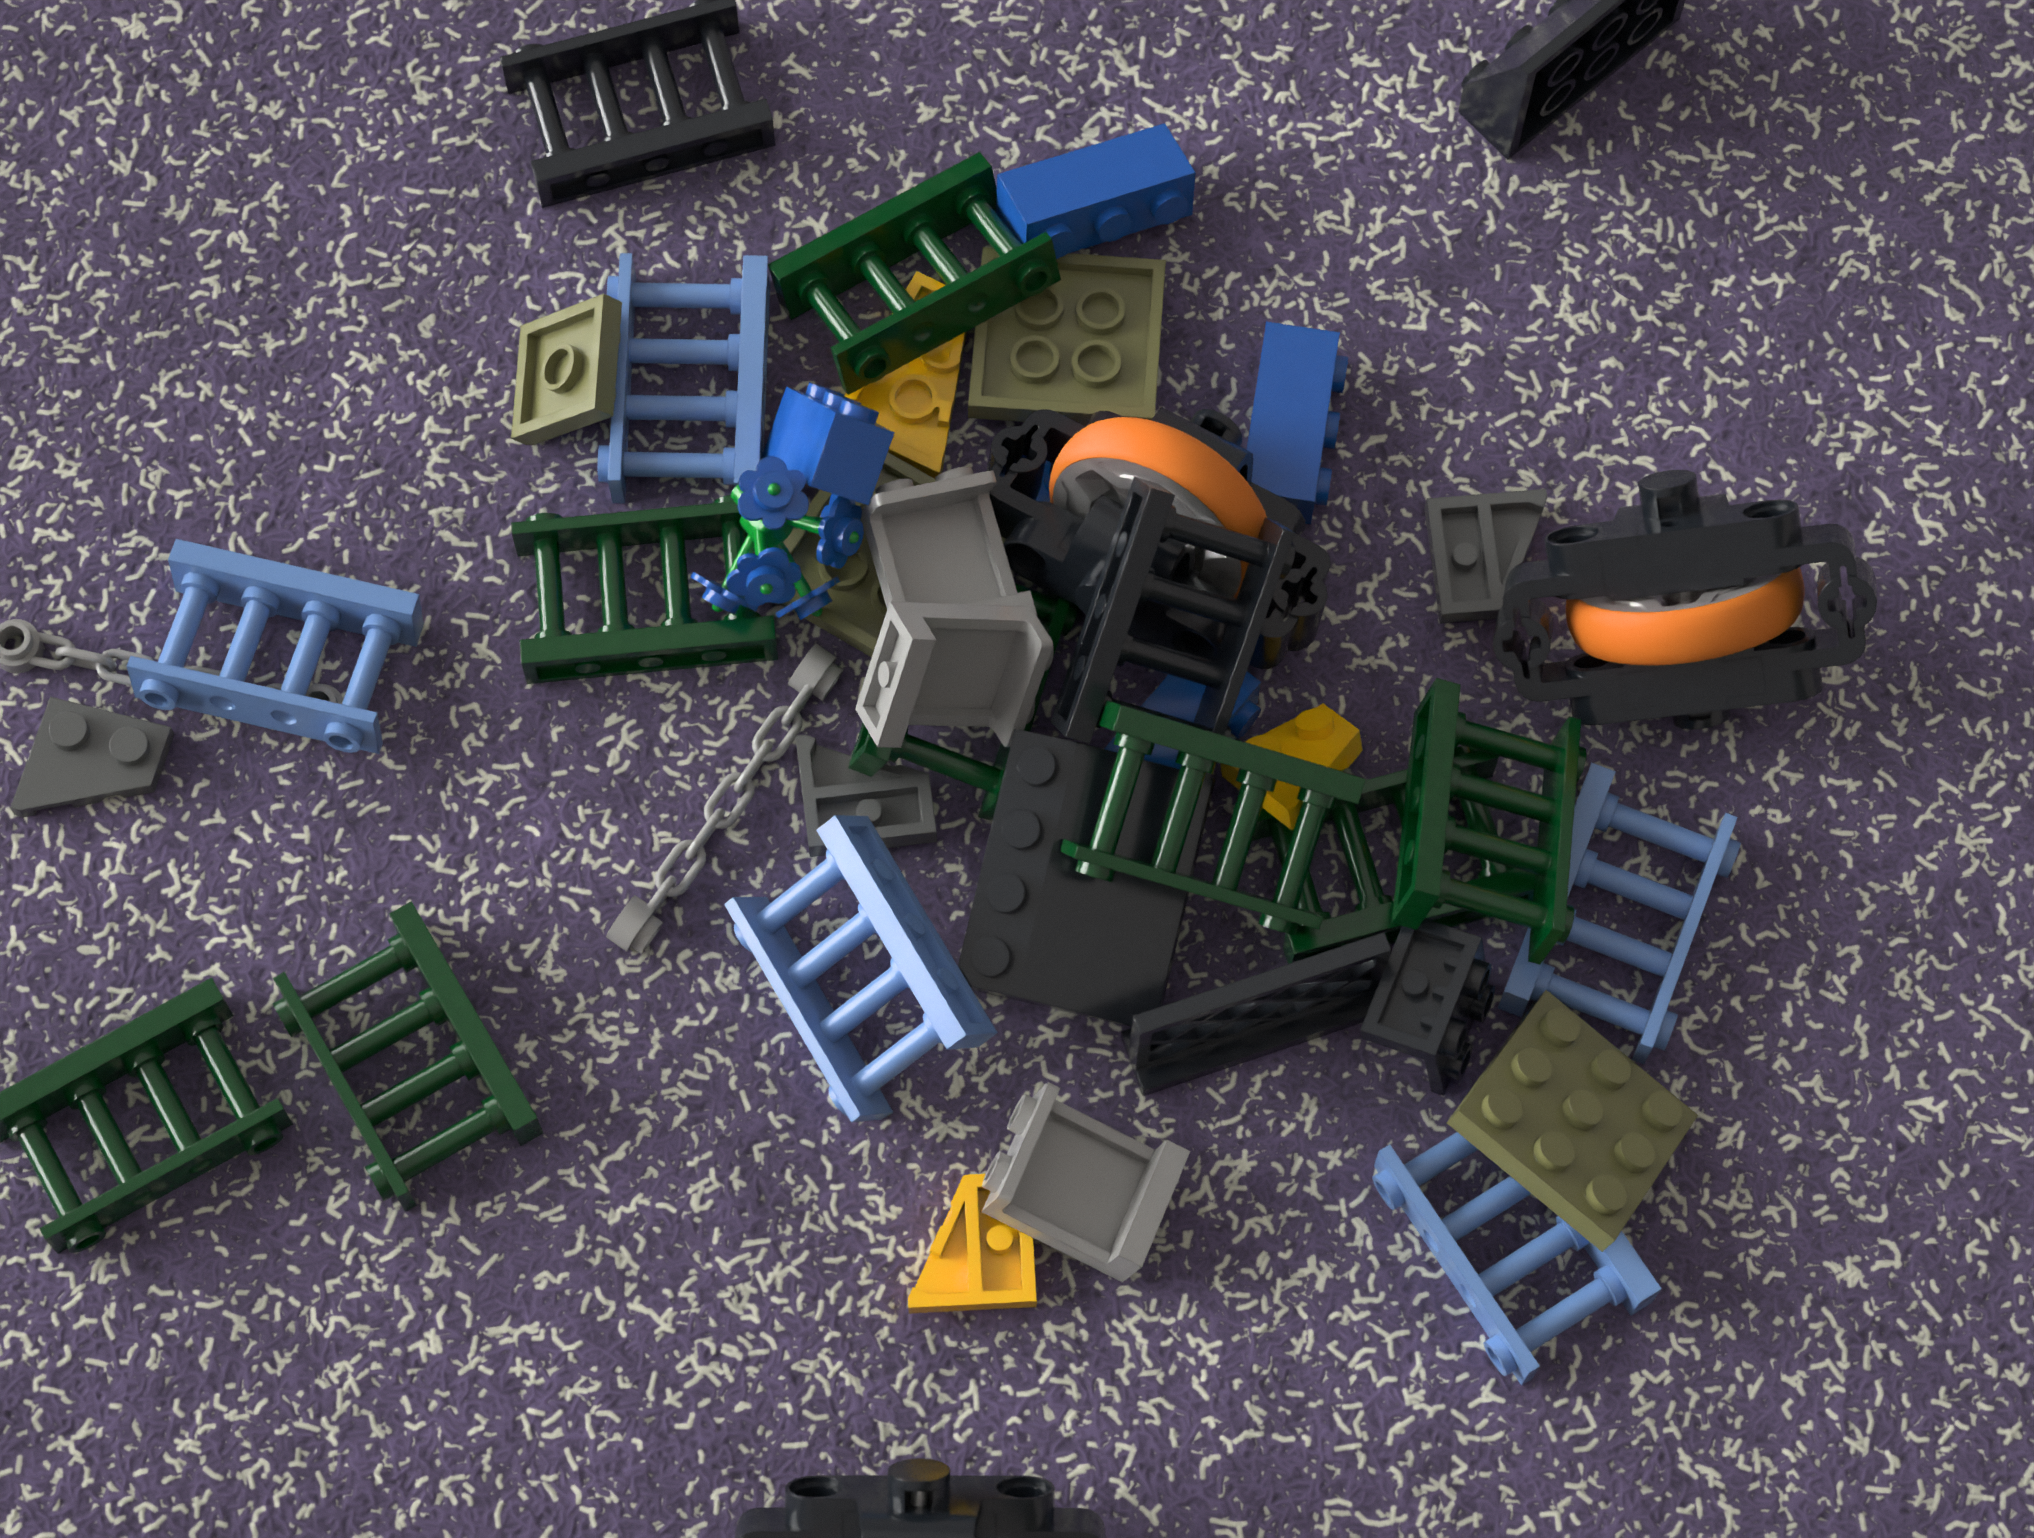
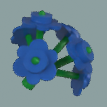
M764 457L757 464L756 471L747 470L740 475L738 485L732 490L730 495L741 515L740 524L748 535L722 585L696 572H693L690 577L707 587L702 598L712 603V608L715 612L725 610L735 615L740 605L757 611L758 607L764 603H785L794 597L796 588L801 598L775 613L777 618L782 617L793 609L800 620L810 614L819 617L823 612L822 607L832 602L827 589L841 581L837 576L812 591L801 572L800 566L796 564L784 541L788 538L793 528L819 534L821 539L816 551L817 561L820 564L831 565L834 568L840 569L845 565L848 556L855 554L862 543L864 526L861 521V507L856 505L853 500L831 494L829 505L823 508L820 517L805 516L809 508V501L806 494L802 492L806 484L804 474L798 470L788 471L784 461L778 457Z

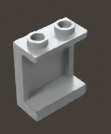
M958 467L935 477L936 482L914 486L912 479H899L876 488V494L871 498L869 506L866 505L862 510L861 520L887 609L890 602L1029 606L1037 616L1031 591L1017 593L989 495L990 491L997 484L993 470L974 474L972 467Z
M890 602L855 710L877 747L901 748L908 725L990 727L995 731L1003 746L1010 747L1014 730H1024L1026 724L1033 718L1035 697L1043 674L1052 664L1053 641L1029 606Z
M1047 1082L1033 1097L1024 1094L1011 1115L1007 1130L1015 1133V1136L1007 1154L999 1151L986 1172L982 1187L989 1190L990 1194L982 1213L1120 1282H1124L1142 1268L1190 1151L1169 1140H1166L1158 1148L1153 1149L1056 1100L1060 1087Z

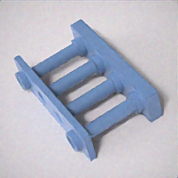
M620 253L619 276H608L607 295L622 302L614 414L611 417L610 445H599L597 463L598 481L609 484L612 503H625L626 477L723 478V485H734L735 488L743 472L747 470L756 471L757 464L763 459L762 454L764 451L771 284L768 256L743 255L742 278H731V284L636 282L637 278L632 253ZM635 307L730 309L731 315H741L740 334H729L728 340L634 338ZM632 363L728 365V371H738L737 390H726V397L631 395ZM629 420L725 421L726 428H736L735 447H724L723 454L628 452Z
M176 539L169 555L168 563L175 590L184 595L158 662L130 656L126 667L135 698H139L149 706L161 710H172L178 707L325 741L332 748L342 752L354 753L364 750L379 754L383 741L378 713L367 709L390 645L397 643L415 647L418 645L424 625L419 594ZM215 601L244 608L219 676L183 668L206 607ZM275 615L305 622L280 690L245 682L267 620ZM336 629L366 636L342 704L306 696L328 633Z
M1591 762L1574 807L1568 896L1572 885L1585 889L1588 883L1683 919L1672 952H1668L1576 917L1577 910L1574 909L1573 925L1566 941L1661 976L1662 979L1651 1009L1647 1010L1553 974L1555 969L1553 966L1543 962L1540 965L1528 962L1531 929L1528 927L1498 1009L1522 1017L1529 999L1535 1001L1547 990L1569 1008L1640 1034L1641 1036L1632 1060L1644 1064L1653 1047L1665 1050L1672 1034L1678 1014L1668 1011L1667 1008L1715 877L1720 875L1728 878L1737 857L1741 842L1730 837L1738 817L1725 813L1714 838L1707 837L1618 803L1620 797L1608 792L1616 771ZM1608 827L1703 862L1704 866L1693 895L1597 860L1598 853L1587 849L1594 828L1606 832Z
M835 815L817 829L818 834L827 847V859L771 903L767 897H733L724 905L735 922L734 932L737 939L748 951L753 953L829 1083V1095L834 1105L844 1115L848 1116L851 1123L882 1120L892 1114L893 1111L880 1088L938 1043L944 1044L947 1050L980 1047L998 1032L869 817ZM842 879L846 880L859 901V912L802 957L784 925ZM874 933L878 934L892 957L890 960L891 967L834 1011L816 979ZM906 988L911 989L925 1012L923 1014L924 1022L866 1066L848 1033Z
M1456 1132L1411 1161L1403 1164L1390 1144L1379 1150L1374 1164L1378 1173L1372 1179L1378 1193L1392 1210L1400 1206L1402 1207L1488 1335L1489 1339L1484 1342V1348L1490 1360L1503 1376L1513 1372L1521 1386L1533 1379L1540 1367L1531 1354L1532 1351L1609 1302L1613 1306L1622 1303L1632 1316L1651 1304L1660 1292L1661 1287L1622 1231L1617 1239L1601 1252L1559 1216L1556 1217L1557 1225L1477 1274L1456 1241L1531 1195V1193L1509 1176L1440 1219L1419 1186L1478 1149ZM1572 1247L1574 1250L1579 1251L1584 1247L1598 1267V1270L1593 1273L1595 1280L1515 1330L1493 1296Z

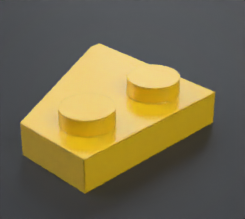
M1324 703L1313 709L1301 712L1297 717L1262 735L1254 736L1245 741L1339 771L1349 768L1363 751L1360 730ZM1220 763L1222 777L1240 790L1242 783L1236 781L1239 768ZM1277 780L1274 792L1267 791L1262 808L1290 830H1293L1302 804L1301 800L1296 799L1300 787Z
M986 1174L963 1175L951 1201V1208L943 1225L940 1226L929 1250L930 1254L920 1277L908 1297L909 1314L1037 1306L1033 1238L982 1213L990 1194L989 1190L982 1187Z

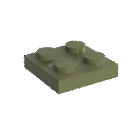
M601 294L521 325L511 439L525 445H535L613 417L616 399L618 349L621 339V301L606 294Z

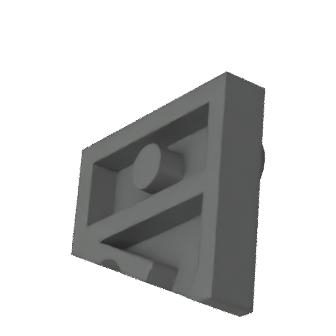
M1546 489L1427 498L1424 509L1440 624L1497 619V615L1503 606L1506 578L1510 570L1524 562L1547 500Z
M50 696L10 809L16 816L28 817L35 815V811L68 804L80 807L100 803L104 798L118 795L126 798L155 792L175 733L169 726Z
M808 735L795 736L810 857L826 855L827 847L818 834L817 829L835 815L868 816L887 848L937 842L929 773L903 765H884L870 777L848 768L854 750H852L851 755L817 745L816 738Z

